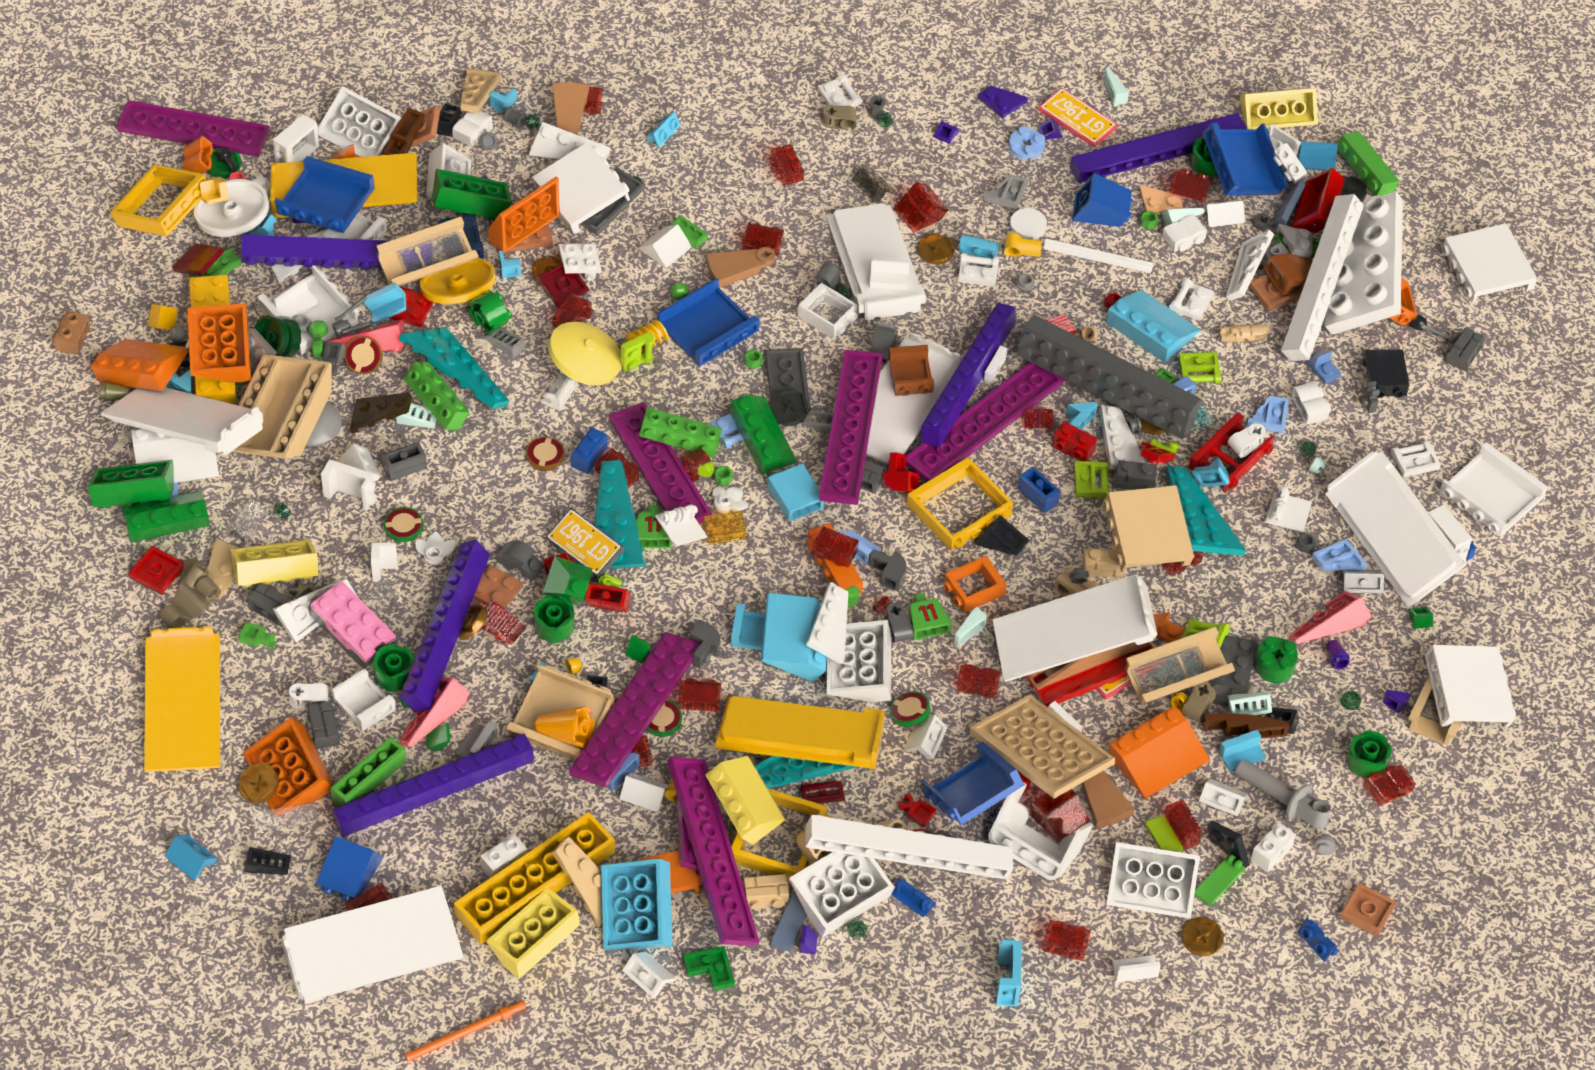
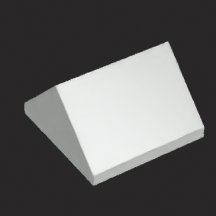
M678 224L663 227L639 247L642 252L665 268L692 248Z

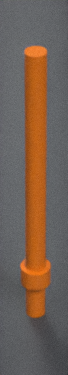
M520 1001L509 1007L504 1006L498 1009V1012L404 1054L407 1062L412 1061L497 1021H505L511 1018V1015L526 1009L524 1001Z

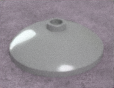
M326 402L306 446L324 445L338 435L342 426V419L335 406Z

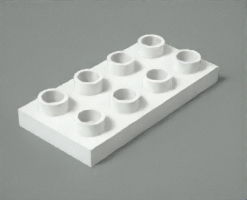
M1396 191L1383 196H1373L1367 201L1362 202L1364 206L1325 314V327L1331 334H1337L1401 314L1403 200Z

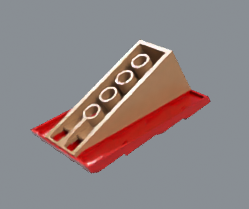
M1132 642L1039 671L1026 677L1046 707H1049L1054 701L1060 704L1075 696L1079 697L1107 683L1110 684L1128 676L1125 670L1127 665L1126 658L1154 648L1150 642L1141 645ZM1155 663V664L1146 666V667H1144V668H1141V669H1138V670H1135V671H1136V673H1139V672H1141V671H1143V670H1145V669H1147V668H1150V667H1152V666H1154V665H1156V664H1158V663Z

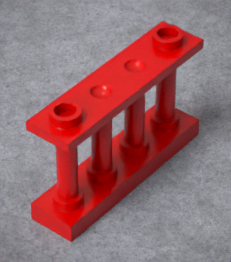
M1238 412L1190 457L1189 469L1192 471L1196 467L1209 466L1211 463L1208 462V459L1211 456L1219 457L1220 460L1235 469L1229 476L1228 485L1223 486L1222 491L1224 493L1230 488L1233 490L1238 485L1239 480L1265 454L1269 455L1274 449L1273 442L1275 437L1271 435L1253 453L1251 452L1247 455V459L1242 464L1220 450L1222 445H1228V440L1233 434L1245 429L1242 425L1244 416Z

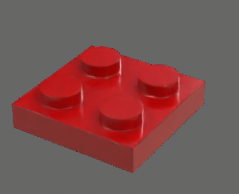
M400 287L406 293V310L388 319H403L406 324L422 328L434 302L426 299L421 292Z
M151 546L129 571L128 575L130 579L162 595L183 571L184 562Z

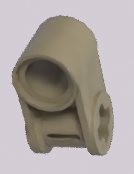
M827 105L823 108L824 117L821 123L824 127L854 129L856 127L855 107Z
M1203 682L1195 686L1192 694L1183 706V715L1199 723L1203 722L1204 714H1208L1216 698V692L1211 684Z

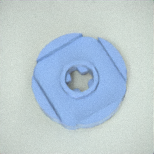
M1022 126L1019 130L1013 132L1009 138L1010 151L1020 159L1037 158L1044 152L1045 137L1035 130ZM1024 142H1029L1030 145L1024 146Z

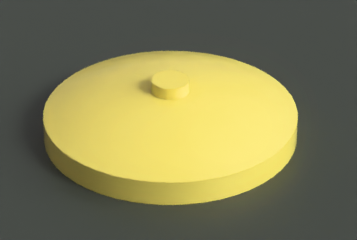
M567 322L558 326L549 339L548 351L552 361L561 372L577 382L587 385L607 384L616 378L622 367L620 362L621 351L616 342L607 333L593 325L583 322Z

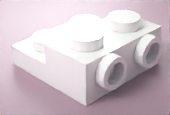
M1287 143L1274 151L1275 157L1273 159L1279 167H1283L1285 170L1284 175L1289 182L1292 180L1296 184L1299 181L1306 180L1307 171Z

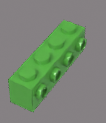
M1360 131L1343 134L1337 144V150L1374 196H1383L1394 192L1400 180Z
M426 361L414 362L404 378L405 382L445 430L460 429L470 413L465 407L464 402L459 400L454 394V390L444 382L443 377L434 370L432 364Z
M647 407L639 436L714 458L722 428Z
M389 737L330 788L332 802L339 807L369 795L406 763L405 748L392 737Z

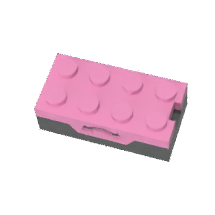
M342 580L311 603L309 615L363 669H366L373 663L379 648L388 644H395L396 635Z

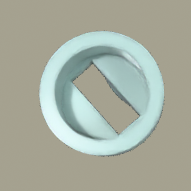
M1316 457L1308 470L1316 474L1322 473L1323 471L1319 467L1325 468V463L1322 459Z

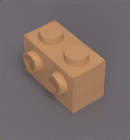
M66 311L64 317L59 321L58 331L53 334L52 342L55 343L56 351L75 355L79 354L90 329L89 315Z

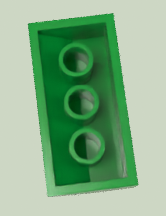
M436 168L432 194L434 207L442 210H454L457 213L475 214L476 217L483 216L495 220L500 213L511 207L512 200L507 183Z
M748 394L731 401L729 412L761 475L797 462L765 397Z
M173 459L96 469L88 485L93 508H108L111 505L126 506L136 502L144 504L153 500L165 501L169 499L174 491Z
M201 491L173 496L165 501L154 500L144 504L122 507L131 543L209 526V517Z

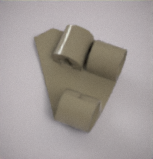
M197 558L184 560L181 581L171 605L166 606L160 613V618L169 628H180L202 614L221 593V589L208 576L209 571Z

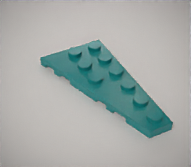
M447 327L400 335L399 341L403 344L407 342L413 347L412 350L415 353L425 355L430 364L449 378L455 377L460 381V386L463 388L468 387L474 391V396L491 409L508 405L510 400Z
M620 460L603 461L601 464L594 525L625 548V551L609 569L647 567L643 556V547L639 539L634 509L631 505V496L627 488L623 463Z
M1167 466L1165 470L1169 486H1177L1192 550L1244 556L1246 549L1185 467Z
M771 756L755 765L767 789L856 768L855 766Z

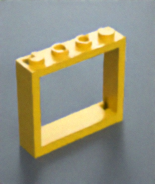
M154 164L110 213L116 225L167 237L201 200L199 182L207 179L204 174ZM161 183L185 187L157 219L134 214Z
M969 457L907 495V506L951 551L956 547L961 548L969 539L977 538L982 531L989 528L999 515L1004 519H1008L1012 514L1013 502ZM968 476L998 508L955 535H952L922 503Z
M768 789L778 806L807 815H823L830 818L827 815L828 806ZM738 832L731 847L737 865L769 875L786 874L788 881H790V877L807 868L809 864L804 854H802L798 867L743 851L746 840L742 839Z

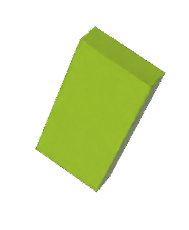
M1164 815L1145 822V826L1158 849L1181 852L1183 850V846Z

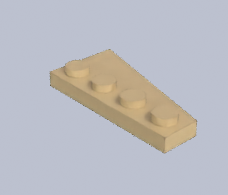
M467 68L461 99V110L469 113H478L488 100L489 95L502 80V73Z
M569 836L565 837L552 853L565 875L569 876L572 881V887L575 892L579 893L584 901L583 905L594 918V924L600 927L603 924L601 870Z

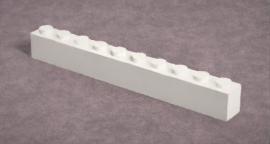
M1355 194L1335 197L1281 349L1284 355L1291 361L1309 360L1364 206Z
M811 815L805 825V847L999 879H1007L1013 870L1012 847H1006L1001 844L994 845L982 841L945 837L940 834H927L922 831H908L903 828H890L884 825L866 824L861 821H847L842 818L835 819L824 817L823 815Z

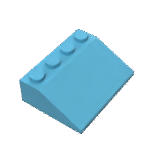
M1143 290L1119 299L1108 309L1107 324L1164 363L1200 332L1198 327Z
M768 593L761 661L808 681H815L826 671L827 656L806 646L822 601L812 597Z
M651 859L601 865L603 950L673 947L670 862L662 859Z

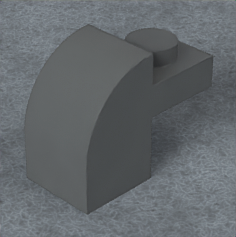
M878 323L871 352L883 353V359H889V348H893L894 341L898 336L897 327Z
M514 540L505 543L495 557L507 570L510 571L518 568L531 581L536 579L544 567V564L533 554L535 550L521 541Z
M873 549L870 554L869 566L883 571L881 574V585L899 592L906 576V561L904 557L894 551L891 557L884 552Z
M699 620L690 632L689 639L701 643L693 654V666L700 669L704 663L707 664L711 656L716 658L719 656L720 634L714 626Z

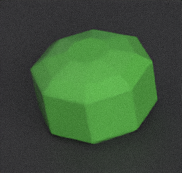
M1153 211L1142 213L1140 216L1142 227L1152 229L1157 226L1159 221L1157 213Z
M684 283L674 284L670 288L671 298L679 300L689 295L688 286Z
M314 321L309 325V334L314 339H321L327 335L328 326L324 321Z
M322 339L312 342L314 358L323 357L325 345Z
M755 349L748 350L744 355L745 365L751 369L759 368L763 363L761 352Z
M727 466L718 467L714 471L715 482L721 486L729 485L733 480L732 469Z

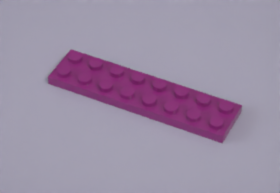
M128 100L118 122L117 131L189 144L204 136L212 143L213 149L226 148L230 152L236 151L239 154L260 157L270 132V126Z
M642 402L610 414L609 420L662 509L664 511H672L675 508L686 507L692 504L697 507V513H695L694 517L699 524L712 519V512L671 445L639 436L647 409L646 404Z

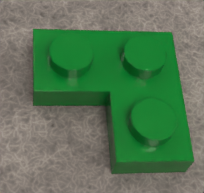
M725 946L683 954L688 977L709 973L714 991L735 987Z

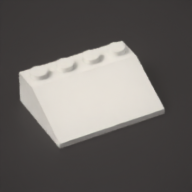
M342 86L317 128L318 136L341 148L354 144L355 154L360 157L383 155L382 152L390 142L391 133L401 120V117Z
M144 429L131 430L136 464L173 459L174 483L219 476L216 454L213 451L206 450L205 445Z
M888 620L846 624L844 661L842 664H839L827 657V695L866 702L891 701V631Z
M1116 842L1107 905L1191 919L1200 856Z
M838 852L828 854L789 878L810 922L822 938L890 897L894 889L893 884L874 858Z

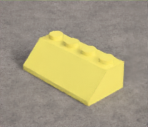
M1316 88L1240 94L1241 111L1247 129H1257L1262 123H1265L1266 129L1271 124L1278 128L1318 124Z
M310 540L230 549L235 579L238 585L243 587H249L255 583L271 584L273 581L289 582L295 578L311 579L313 576H318L317 552Z
M748 756L721 762L705 774L740 837L752 845L785 821L783 814Z
M547 887L487 940V944L502 965L520 979L580 925L578 910Z

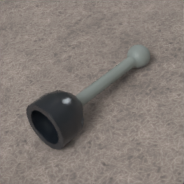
M1418 314L1412 328L1419 331L1428 329L1447 339L1449 343H1454V336L1449 337L1428 326L1427 319Z

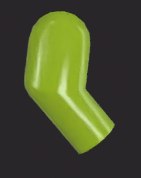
M1156 439L1150 442L1154 446L1173 453L1178 452L1179 444L1176 441L1169 442V445H1163Z
M605 573L598 579V584L620 588L622 580Z

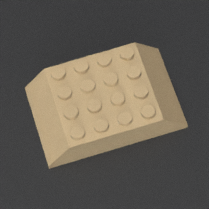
M263 354L238 405L250 409L258 407L259 411H262L263 429L231 452L283 459L302 455L331 393L332 364L324 361Z

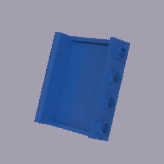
M1211 123L1202 133L1225 196L1279 195L1288 186L1281 166L1279 167L1273 159L1275 157V150L1265 123H1262L1257 129H1220L1218 123Z
M306 156L303 160L305 169L283 200L275 199L277 214L344 233L375 189L373 175Z
M718 278L707 282L703 287L692 291L686 297L677 300L671 306L657 313V320L665 327L668 336L699 367L758 332L760 319L757 316L748 317L719 288Z
M983 741L976 745L980 754L978 758L935 785L931 786L924 779L920 780L923 785L921 790L927 799L930 798L935 806H939L944 814L947 812L949 818L952 821L956 820L960 825L1024 786L1017 769Z

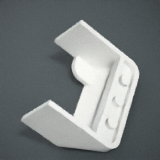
M1023 782V787L1006 797L988 838L991 844L1012 847L1015 860L1044 878L1055 880L1063 874L1079 854L1093 824L1088 823L1078 828L1075 836L1070 835L1063 838L1060 845L1026 825L1029 811L1025 805L1019 802L1027 786Z

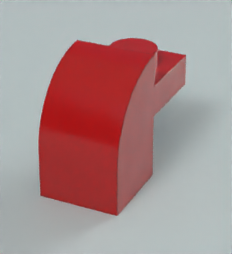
M892 452L888 460L889 472H882L883 481L891 490L908 494L919 487V474L906 471L907 455Z

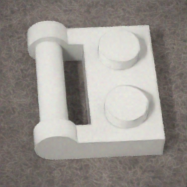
M845 74L840 75L835 80L818 85L817 90L827 105L854 107L863 102L860 95H857L849 84V79ZM839 86H843L851 100L846 99Z
M962 253L958 282L995 287L999 257L992 259L969 256L968 253ZM966 263L992 266V268L966 265Z
M1184 279L1181 283V289L1175 300L1169 305V309L1200 321L1214 295V291L1196 285L1190 279ZM1188 290L1192 291L1193 293L1186 306H1182L1181 303Z
M1428 440L1418 445L1391 449V455L1395 459L1403 478L1440 469L1441 464Z

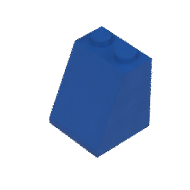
M1093 173L1075 194L1072 221L1121 227L1131 217L1132 190Z
M335 836L316 884L322 886L321 891L333 895L335 891L341 894V899L352 902L353 899L359 901L381 863L383 856L374 850Z

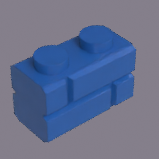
M590 427L571 454V467L589 474L608 448L607 434Z
M1034 466L1019 476L1018 490L1043 513H1046L1058 504L1060 490L1053 486Z

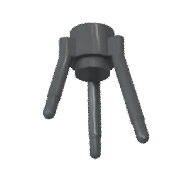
M366 296L358 300L343 314L334 318L336 322L332 324V327L338 338L372 326L371 322H366L351 327L347 319L343 320L344 317L367 299Z

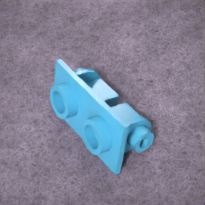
M673 112L671 115H666L657 125L658 128H654L648 133L647 140L651 143L655 141L657 146L660 147L680 126L676 113Z

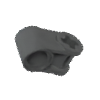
M825 261L816 275L817 286L823 283L837 291L841 284L839 268L835 264Z
M896 602L889 604L885 620H888L891 637L894 639L893 643L914 638L913 627L908 620L904 607Z

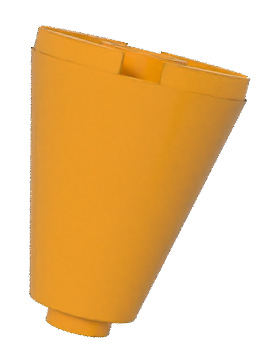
M580 706L539 715L535 720L534 728L540 734L583 748L593 736L594 718H590L589 713H592L591 709L586 706Z

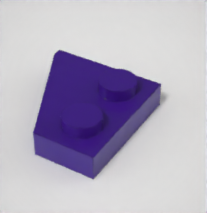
M990 86L978 94V99L1002 119L1028 102L1026 96L994 86Z

